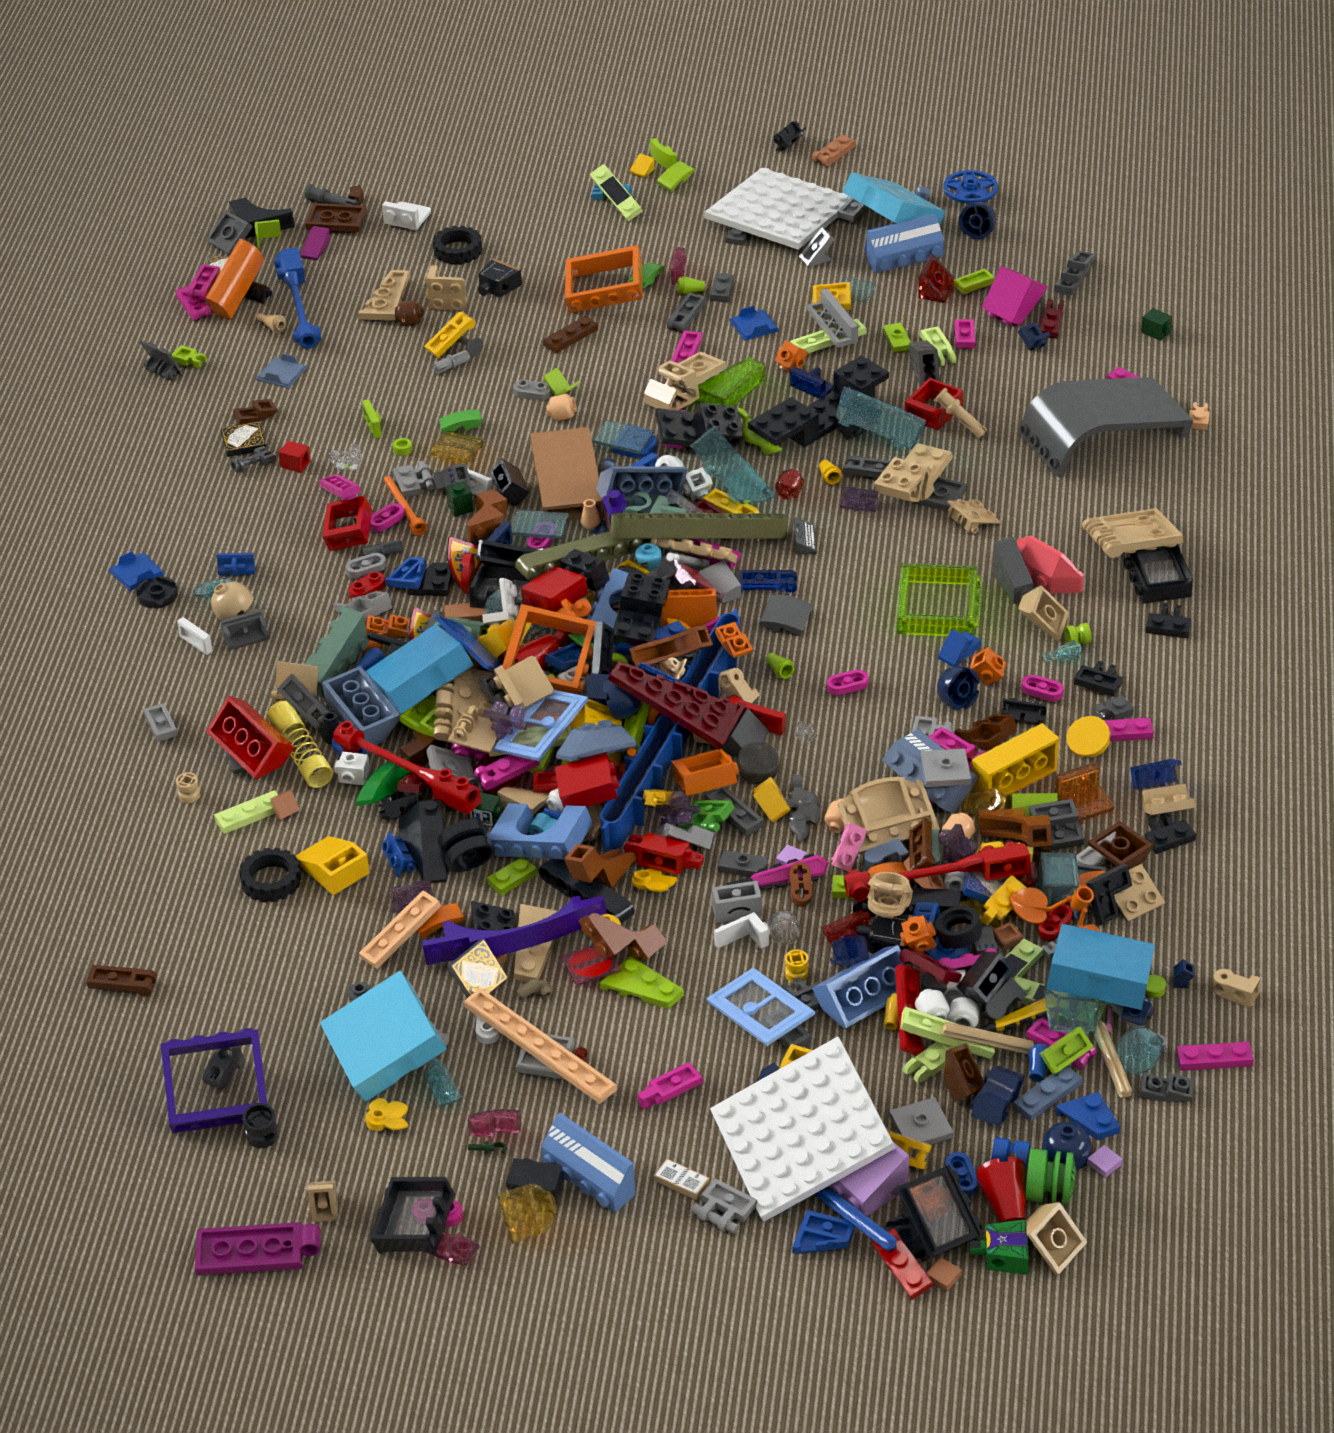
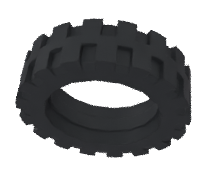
M447 227L443 231H438L437 235L433 237L434 255L439 261L442 260L446 264L455 265L459 263V265H462L465 262L470 263L473 259L476 260L478 255L482 253L481 234L477 230H473L472 227ZM452 242H466L470 244L460 249L445 247Z
M264 848L263 851L257 850L253 852L252 856L248 855L245 858V862H242L240 865L239 874L242 889L253 900L259 899L260 902H277V899L284 900L288 898L289 894H294L296 888H299L301 884L300 880L302 877L299 861L288 850L282 851L280 848ZM271 866L281 867L289 872L283 879L273 883H260L252 878L259 870Z

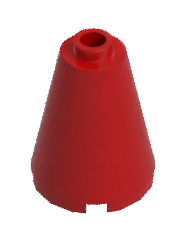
M544 634L520 645L515 664L530 656H534L542 670H544L548 665L544 663L546 655L559 649L558 640L553 635ZM506 652L500 656V658H503V660L501 661L502 664L504 662Z
M1008 1157V1161L1000 1162V1159L997 1158L979 1166L976 1179L998 1222L1026 1220V1167L1024 1161L1020 1158Z

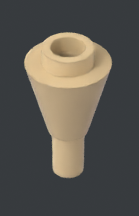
M261 313L257 315V320L264 322L274 333H280L286 327V319L282 315H264Z

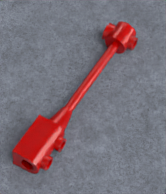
M351 721L342 722L334 731L333 740L342 746L343 752L356 753L361 747L418 775L432 787L434 799L441 800L442 803L466 815L482 802L480 789L469 783L467 777L458 778L452 775V771L447 768L440 771L422 768L364 740L363 731L353 727Z
M1009 841L1004 847L994 848L991 845H987L978 853L954 863L904 871L897 874L912 880L956 871L982 872L985 880L988 881L1010 877L1011 875L1016 876L1030 873V853L1025 843L1016 844L1013 841ZM854 869L849 871L847 875H844V887L847 897H853L858 902L867 900L870 885L867 883L871 879L868 872H860Z

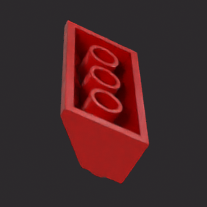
M229 695L206 730L255 779H259L283 766L295 748L246 701Z

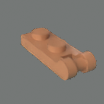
M840 135L820 151H814L812 160L822 162V165L828 167L856 147V140L846 135Z

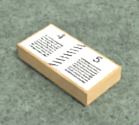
M666 1159L654 1174L655 1182L695 1200H698L710 1184L709 1177L669 1159Z

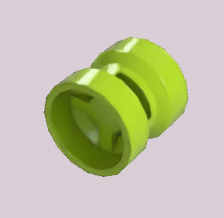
M1081 623L1077 627L1073 625L1065 626V639L1069 647L1076 646L1078 643L1083 645L1091 643V630L1088 623Z

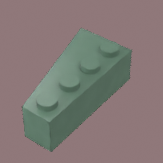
M342 606L338 611L341 614L338 620H333L329 625L331 629L326 638L322 637L320 639L317 653H312L306 661L305 665L319 667L317 696H324L323 681L345 673V670L351 663L355 662L357 656L367 648L369 640L367 638L364 613Z

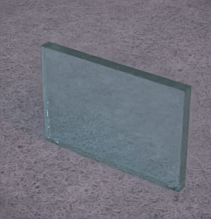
M606 420L593 439V443L641 454L654 435V431Z
M517 509L511 526L512 535L562 539L569 513Z

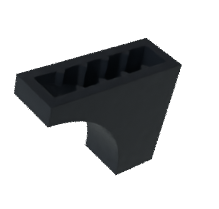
M247 198L229 201L230 212L253 226L245 239L256 236L255 222L279 220L280 230L295 227L291 208L282 210L264 209L253 205Z

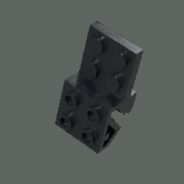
M700 402L695 413L658 408L656 411L660 439L663 444L695 447L696 453L710 455L715 450L713 438H716L722 448L727 450L739 445L744 437L737 407Z
M628 573L621 594L619 611L613 626V641L635 646L655 641L663 619L662 609L666 606L670 580L663 579L662 577L647 576L641 573Z

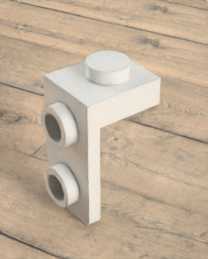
M753 912L715 929V946L720 948L750 935L762 949L769 946V926L766 922H762Z

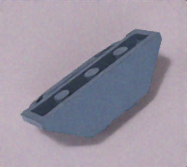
M611 720L598 721L599 724L597 725L594 723H584L582 727L572 729L557 752L556 758L576 761L605 752L611 754L626 751L629 748L638 749V744L621 725L612 724Z

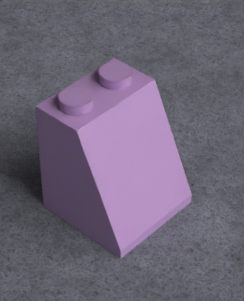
M894 1143L896 1147L894 1150L829 1185V1188L868 1216L894 1198L890 1194L894 1188L908 1182L909 1155Z

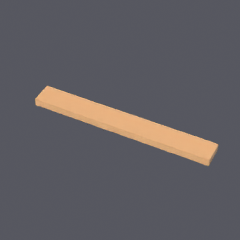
M480 988L464 1000L465 1008L599 1104L617 1091V1085L483 989Z

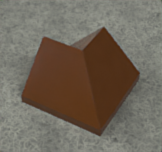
M1118 821L1088 841L1090 847L1115 865L1126 864L1129 870L1142 864L1153 848L1151 842L1121 821Z
M967 1043L948 1049L945 1052L944 1081L954 1102L981 1091L985 1085Z

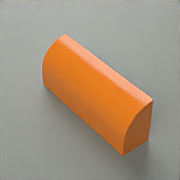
M243 239L238 240L206 296V300L216 316L232 319L265 261L261 252L254 245Z
M716 588L669 590L666 606L662 609L663 619L661 627L667 625V618L681 620L690 628L702 626L717 618Z

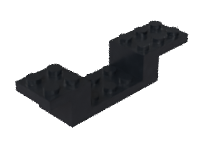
M861 355L834 371V391L808 406L790 397L749 421L748 429L775 446L790 438L805 448L835 430L837 427L833 424V421L837 415L857 401L867 396L875 405V386L889 379V371Z

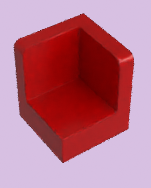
M287 441L278 451L282 468L302 473L311 462L309 446Z

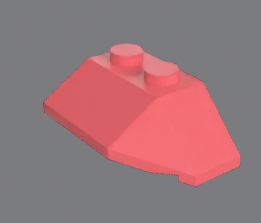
M1031 535L1017 540L1018 548L1033 584L1036 586L1042 585L1050 594L1080 593L1083 591L1084 574L1081 571H1077L1074 564L1062 552Z

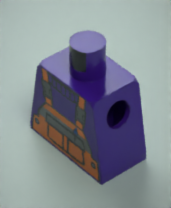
M611 490L608 495L602 497L603 517L609 531L611 514L623 513L628 507L623 494L618 490Z

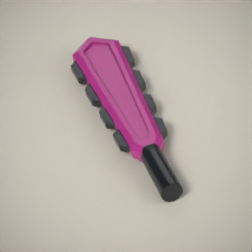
M809 854L803 856L802 860L796 858L788 860L786 865L778 863L772 865V868L769 870L767 868L758 869L757 873L751 877L729 882L727 885L757 881L758 886L762 889H769L773 884L778 887L785 886L789 882L790 868L797 862L807 864L811 871V881L817 880L820 876L824 875L829 862L820 855ZM797 870L796 874H798L799 881H802L803 874L801 870Z

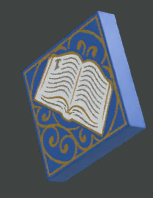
M965 872L963 895L986 903L1008 878L986 881L982 872Z

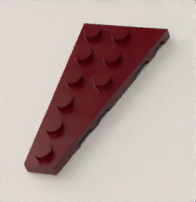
M618 661L607 679L719 750L746 704L740 702L737 705L730 703L728 698L722 696L719 698L710 696L705 690L679 681L674 683L666 681L664 676L658 674L656 676L646 674L643 669Z

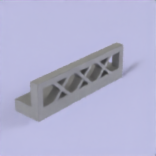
M827 288L820 290L821 301L807 305V311L837 348L857 343L858 325ZM831 327H834V328H839V329H838V330H833V329H830V328H831Z

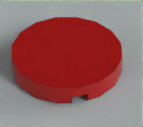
M465 553L461 562L463 565V570L460 574L461 590L463 594H470V585L475 577V557L473 553Z

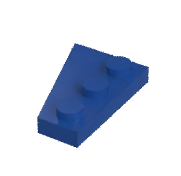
M573 642L547 654L544 663L551 665L553 669L558 671L569 670L578 665L582 646Z

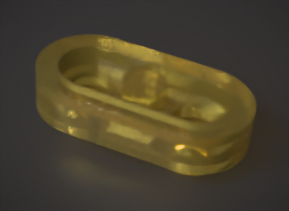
M993 788L973 792L965 798L964 810L966 813L977 817L979 816L978 811L1002 809L1005 805V795Z

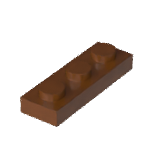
M584 316L543 339V346L554 353H558L597 331L598 323Z

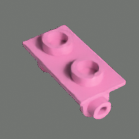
M848 822L847 826H844L845 829L840 839L841 843L837 846L834 856L831 857V860H833L831 864L848 872L852 869L867 829Z

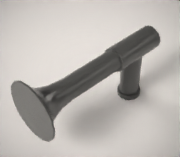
M461 336L457 340L468 347L467 351L471 357L478 356L483 349V341L480 338L469 340Z

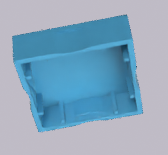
M435 624L365 672L394 708L402 714L433 691L472 667L473 663L462 645Z
M1062 924L1046 989L1095 998L1108 1003L1142 1010L1155 944Z

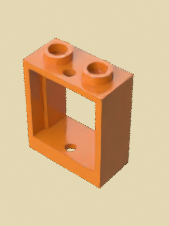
M722 748L671 761L674 781L686 796L737 783L736 775H739L738 765L732 761L730 755H727Z

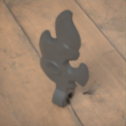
M792 775L793 791L788 794L790 799L785 798L790 808H796V811L789 815V826L798 837V841L802 842L809 833L807 822L812 821L813 824H816L819 820L818 796L813 792L803 790L802 775Z

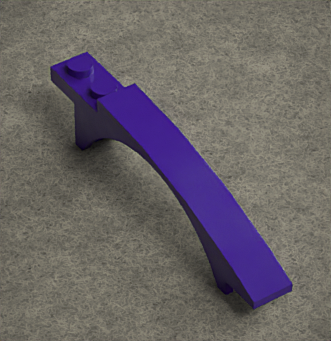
M580 896L572 897L563 908L551 916L526 926L506 930H476L459 926L451 921L443 922L445 937L422 941L426 965L455 960L481 939L485 940L494 956H499L563 937L582 929L578 921L582 917L592 913L599 915L607 914L604 896L581 900Z

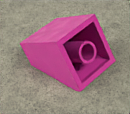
M1001 266L982 308L987 310V315L997 319L998 316L1003 318L1002 322L1010 326L1013 323L1021 325L1048 286L1019 272Z

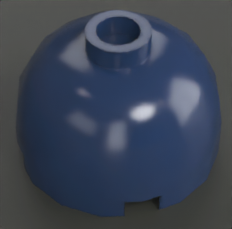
M984 202L968 204L959 215L960 229L964 234L971 236V239L980 240L987 237L994 230L997 223L994 209Z
M961 666L948 668L938 679L937 694L940 700L948 707L956 710L961 708L967 709L974 704L979 695L977 683L980 684V679L977 673L970 668Z
M609 680L604 681V694L608 693L610 698L606 703L614 718L621 721L635 715L640 708L641 700Z
M1065 1121L1059 1122L1048 1129L1044 1134L1042 1149L1047 1150L1048 1161L1054 1162L1057 1151H1061L1060 1163H1066L1067 1152L1074 1153L1073 1158L1076 1171L1087 1165V1158L1091 1156L1092 1145L1089 1134L1082 1126L1074 1122Z

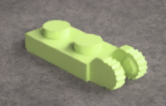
M938 326L920 330L922 340H928L937 348L939 366H945L944 355H947L948 361L951 364L956 363V356L952 346Z
M936 1041L915 1058L910 1059L904 1065L903 1072L910 1075L920 1068L915 1073L914 1080L917 1083H921L945 1068V1052L954 1047Z

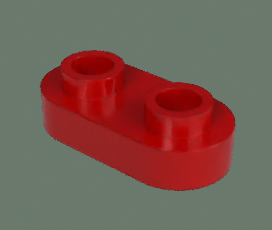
M374 571L355 581L348 587L350 599L382 590L386 585L385 576L380 572Z
M1067 904L1046 912V920L1038 924L1037 933L1040 938L1046 941H1053L1058 938L1061 925H1069L1071 923L1072 909Z

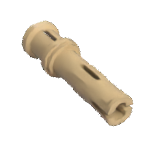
M944 388L933 401L943 406L947 414L955 416L979 439L987 429L959 405L960 400L954 399L947 392L948 389Z

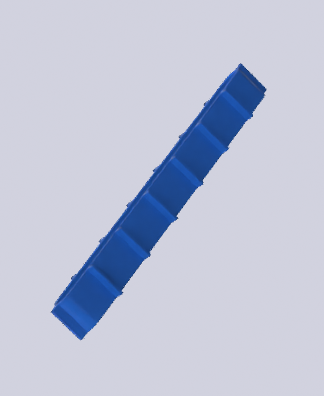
M737 608L732 613H725L720 616L709 634L713 645L699 651L691 665L685 664V672L682 675L681 683L697 687L722 646L715 634V628L736 622L740 630V617L738 616ZM722 647L698 688L707 691L710 696L719 698V674L724 670L737 668V657L733 658ZM662 713L654 726L644 725L645 741L635 757L625 756V773L619 782L620 788L616 789L618 798L605 801L606 805L600 813L603 853L620 848L634 825H645L644 809L646 805L644 804L645 800H643L644 790H664L663 777L669 769L671 761L683 758L682 745L690 731L676 723L621 816L618 818L675 724L673 720Z

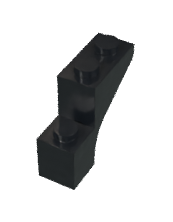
M479 540L476 560L490 565L516 567V561L520 556L543 550L544 548H523L488 540Z

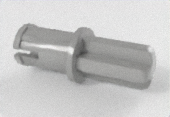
M467 350L452 356L449 354L445 359L434 362L433 369L436 374L451 368L455 369L457 365L469 361L470 355Z

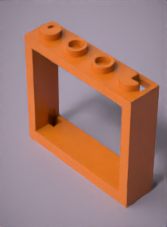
M638 245L566 259L565 300L569 313L643 299L642 257ZM633 266V282L574 293V277Z
M521 604L502 665L504 670L515 664L527 622L586 636L573 682L546 676L553 690L578 695V692H582L585 681H582V677H587L589 664H586L587 660H592L594 647L591 646L594 643L593 634L596 621Z

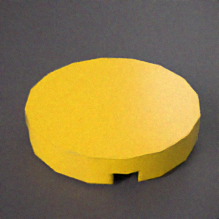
M1096 716L1081 717L1069 727L1066 735L1067 744L1078 757H1097L1109 746L1111 732L1106 722Z

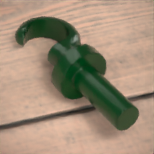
M484 1141V1145L468 1144V1150L483 1151L484 1154H488V1151H494L495 1147H502L501 1153L506 1151V1145L502 1142H495L492 1145H488L487 1141Z

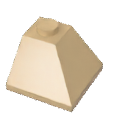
M1042 585L1023 595L1018 608L1021 613L1056 641H1059L1069 612Z
M1060 1202L1040 1205L1026 1220L1028 1237L1055 1275H1059L1087 1243Z

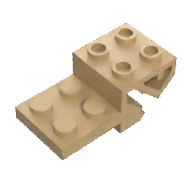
M698 352L680 363L670 360L660 365L657 371L667 379L664 385L650 379L644 392L645 403L657 409L677 411L691 405L700 398L698 384L704 383L705 380L727 369L726 362L703 352Z
M917 443L904 460L896 457L892 459L874 483L876 492L910 502H919V500L929 498L934 491L933 483L952 460V452Z

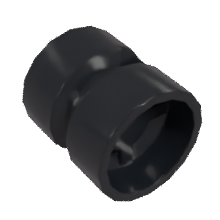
M255 1103L249 1106L243 1114V1122L249 1144L259 1149L272 1146L278 1138V1127L274 1110L264 1103Z

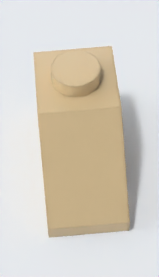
M336 1181L311 1182L307 1186L312 1222L338 1220Z

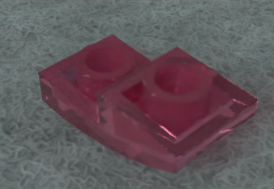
M678 247L671 258V284L673 285L685 273L683 268L687 261L685 248Z
M498 1109L471 1114L468 1117L469 1135L494 1138L495 1131L520 1134L522 1127L520 1110Z
M443 1231L435 1257L467 1266L480 1248V1244L460 1233L454 1237Z

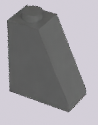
M928 340L909 342L910 363L919 386L923 385L929 378L940 381L937 348Z
M1014 537L994 542L993 575L1013 604L1021 602L1022 596L1033 590V581Z

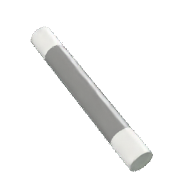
M668 553L666 556L667 560L703 568H707L710 565L709 561L674 553Z

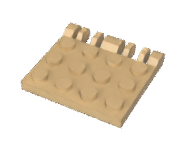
M1157 508L1085 519L1082 523L1083 529L1090 534L1092 539L1103 548L1102 550L1110 558L1119 557L1123 552L1135 553L1136 550H1154L1160 546L1174 547L1176 544L1183 543V534Z
M469 668L436 689L435 715L440 719H436L434 722L433 737L435 739L449 742L448 738L468 706L475 705L478 708L481 700L493 704L477 682L484 677L494 674V672Z

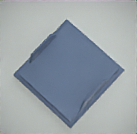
M283 353L281 359L274 357L255 379L289 389L308 366L298 363L295 356Z

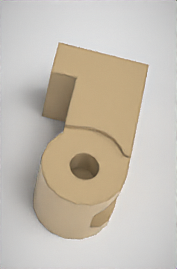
M732 668L724 670L719 674V684L728 699L732 696H738L742 701L752 703L760 695L756 688L751 689L740 669Z
M1219 969L1214 973L1213 992L1219 997L1251 1008L1260 993L1261 978L1251 975L1248 979L1237 974L1235 975L1228 969Z

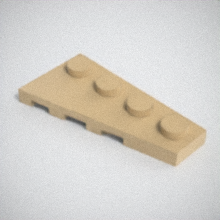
M391 270L381 282V287L374 291L373 298L367 300L365 308L358 312V318L364 320H396L395 307H398V304L402 302L410 278L409 271Z
M520 904L518 927L543 920L557 911ZM556 939L516 951L514 979L522 982L539 979Z

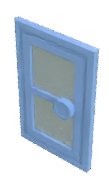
M553 690L551 695L527 707L495 745L493 750L540 761L587 703L588 697Z
M755 968L750 969L706 998L709 1004L766 1046L815 1014L814 1010Z

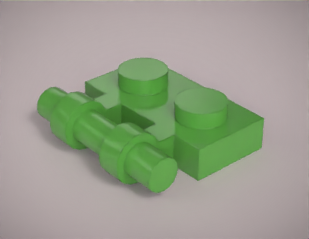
M696 800L685 813L688 820L681 822L679 828L688 830L695 825L711 832H718L720 825L716 822H724L735 807L732 801Z

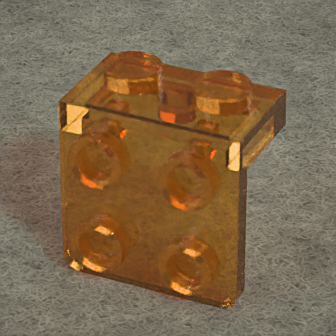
M1096 762L1056 774L1055 793H1058L1059 801L1073 799L1079 814L1078 822L1114 810V803L1099 785L1100 767Z

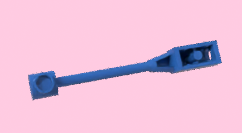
M298 247L283 249L278 253L277 258H274V265L278 280L283 279V282L287 284L292 292L300 325L296 328V332H293L294 343H299L301 347L310 349L318 341H321L319 326L314 327L313 324L307 322L299 293V284L305 283L302 260Z

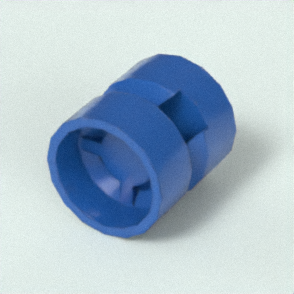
M995 1137L991 1160L999 1158L1000 1162H1006L1012 1152L1016 1154V1158L1024 1161L1027 1172L1031 1142L1016 1140L1014 1143H1011L1010 1139Z

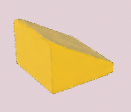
M639 154L630 169V173L645 178L655 169L654 158Z

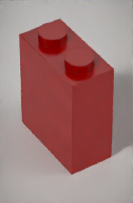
M554 566L521 587V594L524 605L557 612L563 608L561 601L567 599L574 604L577 600L588 595V589L584 575Z
M606 752L555 767L559 797L564 808L566 805L588 807L618 798L616 789L620 788L617 776L614 775V773H617L614 760H609Z

